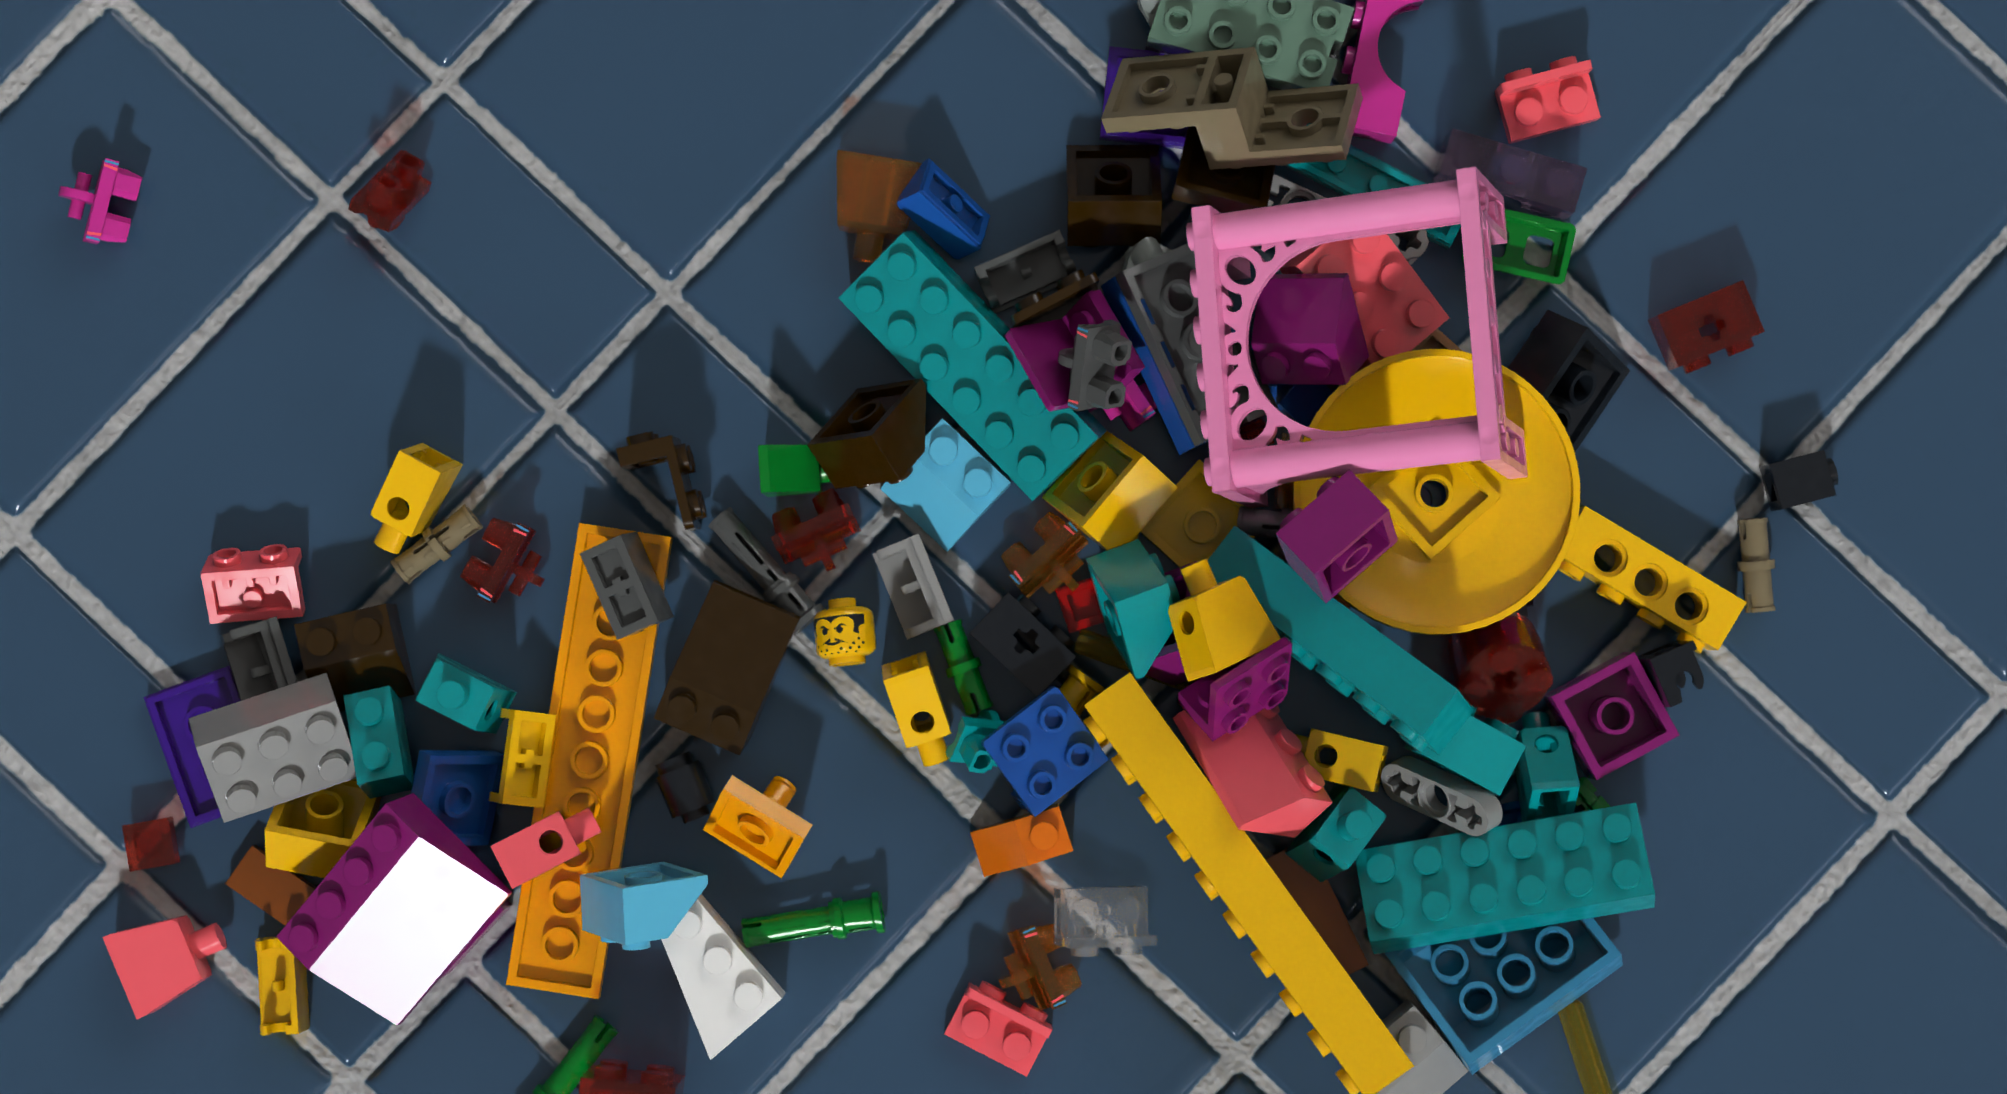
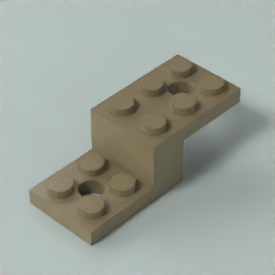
M1255 47L1124 58L1119 66L1101 120L1106 133H1134L1142 130L1181 129L1195 126L1210 170L1240 169L1243 167L1267 165L1283 166L1307 162H1332L1334 160H1346L1363 96L1359 83L1269 91Z

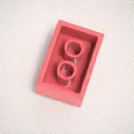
M1388 234L1321 244L1298 254L1279 269L1282 274L1348 273L1369 357L1358 371L1386 357L1412 351L1450 318Z

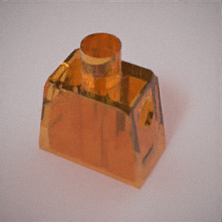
M843 150L837 151V223L840 231L856 234L853 259L873 263L882 254L884 238L896 240L903 232H907L911 218L896 203L900 194L922 163Z

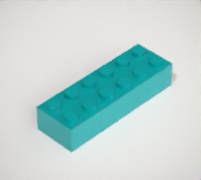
M916 230L903 232L838 297L915 379L922 378L926 384V391L1032 501L1046 491L1107 431L1087 409L1081 411L1071 408L1048 411L1005 337L1010 328Z
M1234 526L1208 559L1217 583L1239 575L1247 580L1281 638L1287 637L1292 643L1291 656L1309 670H1312L1317 664L1318 666L1315 670L1326 679L1325 681L1347 698L1354 692L1355 694L1352 698L1363 706L1362 709L1382 725H1385L1389 719L1393 722L1390 727L1400 734L1399 737L1418 752L1422 753L1428 747L1437 755H1440L1474 712L1473 708L1456 687L1336 599L1332 598L1325 603L1291 566L1238 527Z
M1637 803L1496 826L1481 836H1471L1461 832L1363 849L1355 860L1369 942L1373 954L1655 908V890Z

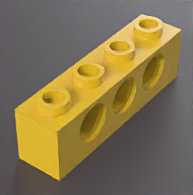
M1587 506L1579 508V517L1573 540L1558 570L1580 582L1584 576L1598 584L1599 587L1596 592L1616 605L1620 606L1623 600L1639 609L1636 616L1645 623L1659 630L1665 624L1678 632L1677 641H1694L1697 650L1694 651L1701 654L1704 648L1707 650H1719L1747 602ZM1602 545L1609 547L1615 555L1614 566L1608 572L1600 570L1594 561L1595 552ZM1642 569L1649 571L1655 579V587L1647 596L1640 594L1634 583L1637 573ZM1683 593L1689 595L1695 604L1694 613L1686 620L1679 617L1675 611L1676 599Z

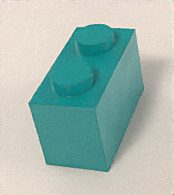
M390 686L344 695L357 785L370 799L412 790L414 773L401 699Z

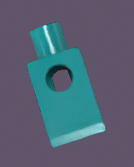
M438 653L415 700L470 729L497 734L504 718L500 717L501 708L509 709L518 692ZM493 703V706H492L490 712H489L488 715L485 717L488 708H489L490 705Z
M1545 712L1528 713L1521 719L1523 729L1519 731L1517 741L1527 746L1515 767L1522 822L1574 813L1580 783L1568 730L1564 726H1551L1549 715Z
M1335 784L1328 793L1333 803L1297 835L1285 852L1287 856L1319 882H1323L1348 869L1387 816L1353 787ZM1316 849L1323 851L1328 857L1324 859L1317 853Z

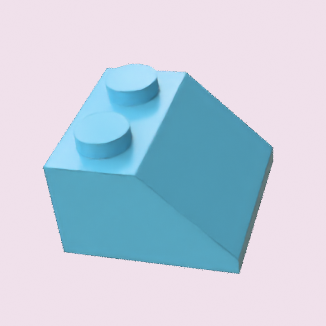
M942 418L925 436V452L912 466V473L899 483L889 484V482H885L880 489L948 552L1010 487L1011 482Z
M667 862L580 874L582 930L600 936L601 942L620 943L624 950L648 949L651 947L650 941L669 938L708 885V875Z

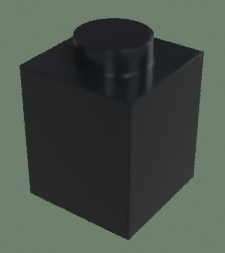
M1824 450L1759 467L1771 511L1782 510L1836 495L1834 486L1838 485L1837 469L1831 458L1826 459Z

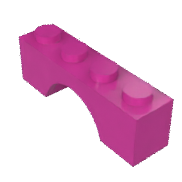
M1356 0L1350 28L1358 29L1354 47L1346 46L1341 67V73L1348 74L1347 84L1359 83L1363 96L1353 136L1389 144L1396 138L1406 91L1396 85L1383 70L1378 56V39L1382 27L1389 20L1404 12L1418 10L1424 0H1364V2Z

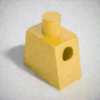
M424 443L399 450L371 510L370 515L382 522L373 542L385 551L399 554L408 536H416L431 525L463 464Z
M1207 558L1180 569L1191 596L1171 604L1168 614L1188 682L1217 673L1280 640L1278 632L1244 577L1239 575L1217 583Z
M926 651L881 665L883 682L906 748L917 746L925 767L948 760L944 736L951 734L950 724ZM924 711L930 715L928 719L923 721L914 719V715L918 712Z
M1311 728L1309 737L1295 734L1301 741V751L1308 763L1322 775L1324 780L1370 792H1378L1381 772L1385 765L1389 747ZM1324 747L1334 749L1337 752V760L1333 766L1320 762V752Z

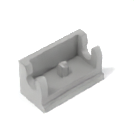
M919 533L873 553L907 640L955 621Z

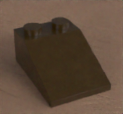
M714 580L672 671L654 719L740 756L752 737L801 616L718 580Z

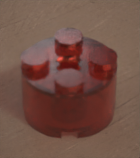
M1514 612L1500 621L1479 629L1452 634L1449 640V665L1456 687L1467 702L1477 709L1475 714L1479 716L1497 719L1505 724L1516 722L1522 717L1524 712L1530 710L1542 700L1553 684L1551 668L1535 626L1528 618Z

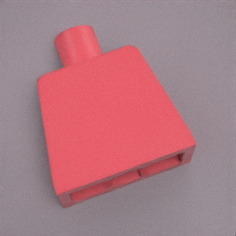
M589 807L565 820L558 811L490 847L511 888L514 889L580 855L581 853L577 845L601 833V830ZM551 833H556L561 839V847L549 853L544 852L539 845V839Z
M187 915L121 930L102 937L136 1019L156 1012L210 977L212 971L206 957L227 948L225 935L217 923L195 931Z

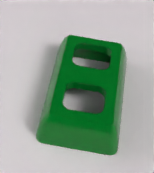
M1505 209L1508 243H1506L1505 252L1502 257L1492 256L1493 270L1552 284H1562L1567 274L1576 233L1575 226L1567 222ZM1529 236L1542 237L1552 241L1553 248L1547 267L1542 268L1524 262L1523 255Z

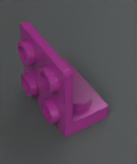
M1101 290L1086 292L1062 319L1013 327L1005 334L1008 343L1048 411L1068 408L1070 368L1059 364L1058 355L1062 349L1073 348L1078 325L1101 324L1105 320L1110 319L1119 322ZM1121 326L1120 335L1129 339ZM1133 345L1130 359L1126 364L1115 366L1114 380L1122 382L1124 387L1145 368Z
M1283 637L1261 652L1217 673L1200 678L1178 692V703L1212 741L1225 733L1232 734L1237 732L1248 722L1250 717L1264 708L1270 710L1276 707L1285 698L1288 691L1292 643L1287 637Z

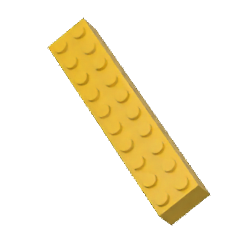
M1129 672L1087 702L1084 707L1090 716L1083 720L1086 727L1101 748L1108 743L1111 744L1117 755L1110 760L1129 786L1135 781L1139 783L1145 793L1138 797V799L1154 822L1157 824L1163 819L1167 822L1173 831L1166 836L1167 840L1183 862L1192 857L1200 869L1193 876L1212 901L1220 896L1229 909L1222 916L1238 939H1241L1246 934L1257 948L1250 953V956L1266 978H1269L1274 973L1285 987L1278 995L1293 1016L1297 1017L1302 1012L1313 1026V1029L1306 1034L1321 1055L1325 1057L1330 1052L1334 1055L1342 1067L1335 1074L1348 1093L1376 1094L1414 1067L1244 830H1238L1213 786L1132 674Z

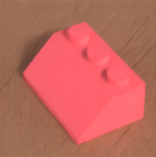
M1278 705L1270 710L1264 708L1250 717L1248 722L1237 732L1232 734L1225 733L1214 741L1207 736L1185 710L1174 716L1175 724L1238 830L1295 838L1333 803L1324 789L1325 781L1322 775L1314 767L1310 766L1302 753L1301 741L1291 730L1287 729L1279 716L1280 708Z

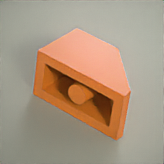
M1058 803L1049 806L1036 817L1027 813L970 832L984 877L1029 866L1073 851Z

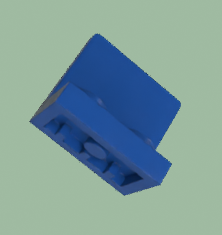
M1055 686L1048 688L981 741L984 749L1013 787L1014 791L1010 794L1020 808L1034 817L1109 760L1064 695Z

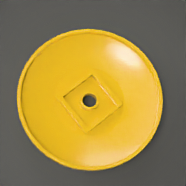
M1422 349L1403 352L1374 362L1351 376L1350 381L1346 385H1340L1317 411L1309 427L1325 431H1349L1477 415L1472 353L1449 349ZM1501 365L1505 413L1508 419L1524 430L1528 477L1508 479L1481 462V460L1355 474L1389 509L1398 539L1392 547L1337 594L1358 612L1372 620L1391 628L1427 635H1448L1479 629L1506 618L1531 601L1548 584L1567 555L1575 534L1580 508V477L1574 449L1564 425L1547 400L1529 382L1507 367ZM1304 436L1302 442L1311 441L1312 439ZM1332 477L1294 481V510L1297 508H1302L1303 510L1317 498L1316 494L1319 488ZM1426 481H1437L1444 486L1446 499L1441 506L1431 507L1423 502L1420 491Z

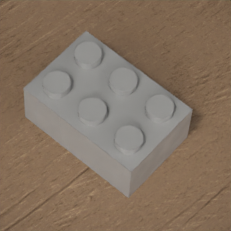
M327 673L188 718L196 750L224 823L356 778L351 742Z

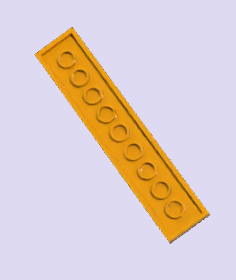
M579 523L549 709V714L556 715L545 802L544 808L534 807L531 825L558 811L565 820L589 807L601 833L577 845L581 853L580 855L522 884L506 985L594 999L601 997L609 943L601 942L600 936L582 930L580 874L621 868L659 624L645 628L644 631L617 640L580 553L621 534L636 531ZM637 532L664 592L673 537ZM551 833L539 839V845L544 852L549 853L561 847V839L556 833Z

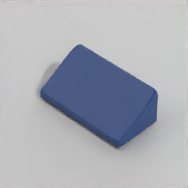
M930 158L926 159L904 188L896 204L951 257L961 259L981 249L990 215Z

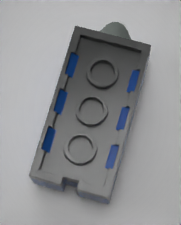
M1145 237L1125 252L1122 271L1101 285V288L1119 323H1121L1123 330L1145 365L1141 374L1179 455L1208 442V439L1203 437L1200 426L1201 411L1206 410L1205 391L1202 392L1197 381L1198 363H1203L1201 344H1197L1193 331L1194 317L1199 316L1198 298L1193 296L1190 287V271L1196 269L1194 251L1190 250L1188 244L1171 250L1159 244L1155 238ZM1231 327V333L1235 332L1236 330ZM1235 343L1232 345L1233 355H1238L1242 349L1241 344ZM1249 346L1250 361L1258 384L1271 403L1279 409L1268 385L1262 384L1256 359ZM1243 385L1236 389V392L1241 394L1237 407L1249 399L1248 388ZM1262 409L1250 412L1243 419L1240 428L1264 417L1266 413Z

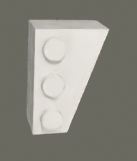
M700 894L669 938L661 939L710 1060L778 1003L786 993L753 953L745 947L741 939L702 894Z

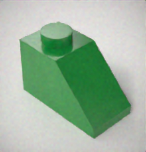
M758 445L761 493L765 496L822 494V483L831 482L807 445Z

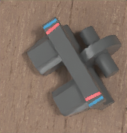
M1110 319L1105 320L1101 324H1080L1077 328V335L1074 338L1073 348L1059 351V364L1070 368L1068 408L1076 411L1091 408L1110 409L1121 407L1124 404L1126 387H1124L1122 382L1114 380L1115 366L1125 365L1130 359L1132 342L1120 335L1121 323Z

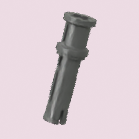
M731 507L720 513L709 524L708 527L719 536L737 560L764 589V601L801 616L794 636L810 625L819 611L825 610L821 603L815 604L799 586L800 578L796 574L784 572L760 541L755 538L737 517Z

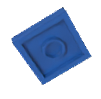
M419 750L411 793H414L466 846L489 845L497 806L496 802L488 801L489 793H499L504 754L497 751Z

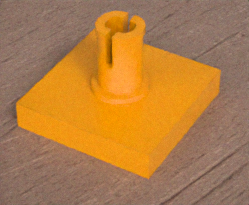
M732 775L723 788L703 830L782 879L813 825L786 808L796 793V787L788 779L775 776L762 794Z

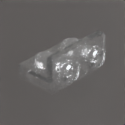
M1148 887L1054 888V945L1070 948V956L1078 957L1098 956V948L1114 947V954L1139 955L1142 954V946H1156L1157 936L1148 934Z

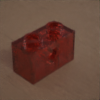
M1743 280L1648 320L1668 370L1670 371L1682 366L1685 374L1712 364L1709 354L1725 348L1729 357L1755 346L1751 337L1765 332ZM1714 323L1717 332L1701 337L1698 329L1704 325Z

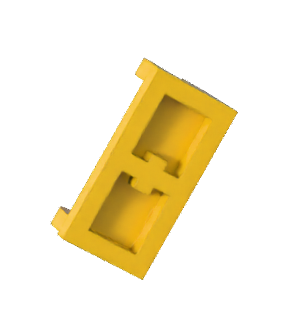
M501 708L500 717L509 718L499 793L490 792L488 801L544 808L556 715Z
M277 937L257 938L255 940V950L257 951L261 1016L260 1035L266 1036L276 1032H285L286 1035L299 1034L310 1028L306 967Z

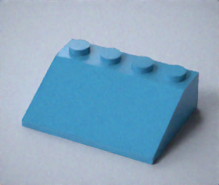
M1594 918L1384 953L1472 1075L1623 966L1622 954Z

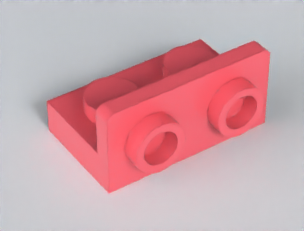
M1570 56L1549 63L1550 70L1533 74L1531 68H1525L1504 76L1506 82L1501 83L1494 92L1509 144L1594 122L1601 118L1589 72L1593 69L1591 60L1577 62L1576 56Z
M273 544L255 551L241 552L238 548H224L210 554L200 573L210 624L267 620L276 616L277 619L303 617L306 607L298 568L302 559L301 548H287L282 544Z
M982 981L979 987L969 983L944 1035L1027 1077L1046 1039L1049 1038L1053 1030L1052 1024L1046 1022L1048 1014L1026 1002H1023L1021 1008L1005 1001L1004 998L1007 993L986 981Z

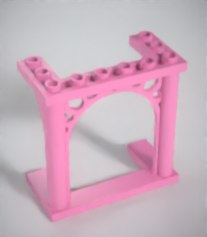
M1476 167L1456 169V180L1226 213H1220L1210 205L1191 208L1192 222L1187 223L1186 236L1188 246L1195 254L1196 269L1190 271V287L1193 296L1198 298L1199 316H1195L1193 320V331L1195 340L1198 345L1201 344L1203 363H1198L1197 381L1202 392L1205 391L1206 410H1202L1200 414V426L1203 437L1208 439L1209 457L1204 459V476L1207 485L1212 486V492L1249 508L1267 507V490L1289 482L1342 476L1349 469L1354 474H1364L1481 460V462L1508 479L1528 477L1524 430L1508 419L1505 413L1491 245L1508 243L1504 197ZM1461 224L1477 415L1349 431H1325L1299 424L1287 417L1271 403L1258 384L1252 368L1249 354V328L1253 310L1261 292L1272 276L1284 264L1298 254L1325 243ZM1287 242H1294L1290 246L1286 245ZM1262 246L1261 250L1266 252L1268 249L1275 247L1274 257L1272 260L1265 262L1262 256L1253 248ZM1251 262L1256 270L1254 281L1247 285L1234 282L1233 280L1251 278ZM1228 290L1242 297V306L1236 312L1230 311V307H1233L1234 304L1229 297ZM1231 327L1236 331L1231 333ZM1240 343L1242 347L1241 352L1234 356L1232 345ZM1242 385L1246 386L1249 391V399L1237 407L1241 394L1236 392V389ZM1254 410H1264L1267 415V422L1262 433L1252 440H1243L1240 436V425L1243 419ZM1278 427H1286L1290 440L1283 441L1276 438L1277 445L1268 446L1275 438ZM1304 436L1312 439L1311 441L1302 442Z

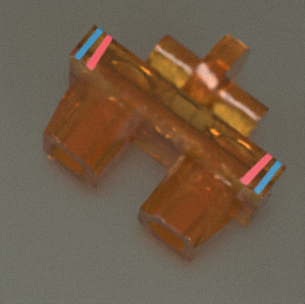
M1048 512L1034 527L1035 532L1045 541L1044 545L1032 555L1019 541L1014 543L1001 556L1011 573L1008 577L1027 598L1041 586L1049 594L1054 592L1062 583L1072 592L1079 587V584L1071 575L1084 564L1076 554L1089 542L1071 520L1066 523L1052 512Z
M1056 923L1037 927L1031 925L1019 927L1008 932L1007 934L1015 952L1003 957L1009 974L998 979L1001 988L1004 989L1015 985L1021 1001L1034 996L1038 1008L1041 1010L1047 1008L1056 1009L1067 1004L1065 997L1082 986V982L1072 963L1064 964L1053 970L1047 954L1064 946V940Z

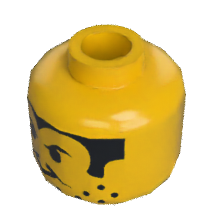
M853 597L828 600L829 609L819 611L813 620L817 655L823 659H828L829 666L833 667L866 663V656L873 653L876 649L873 612L867 607L856 606V598Z

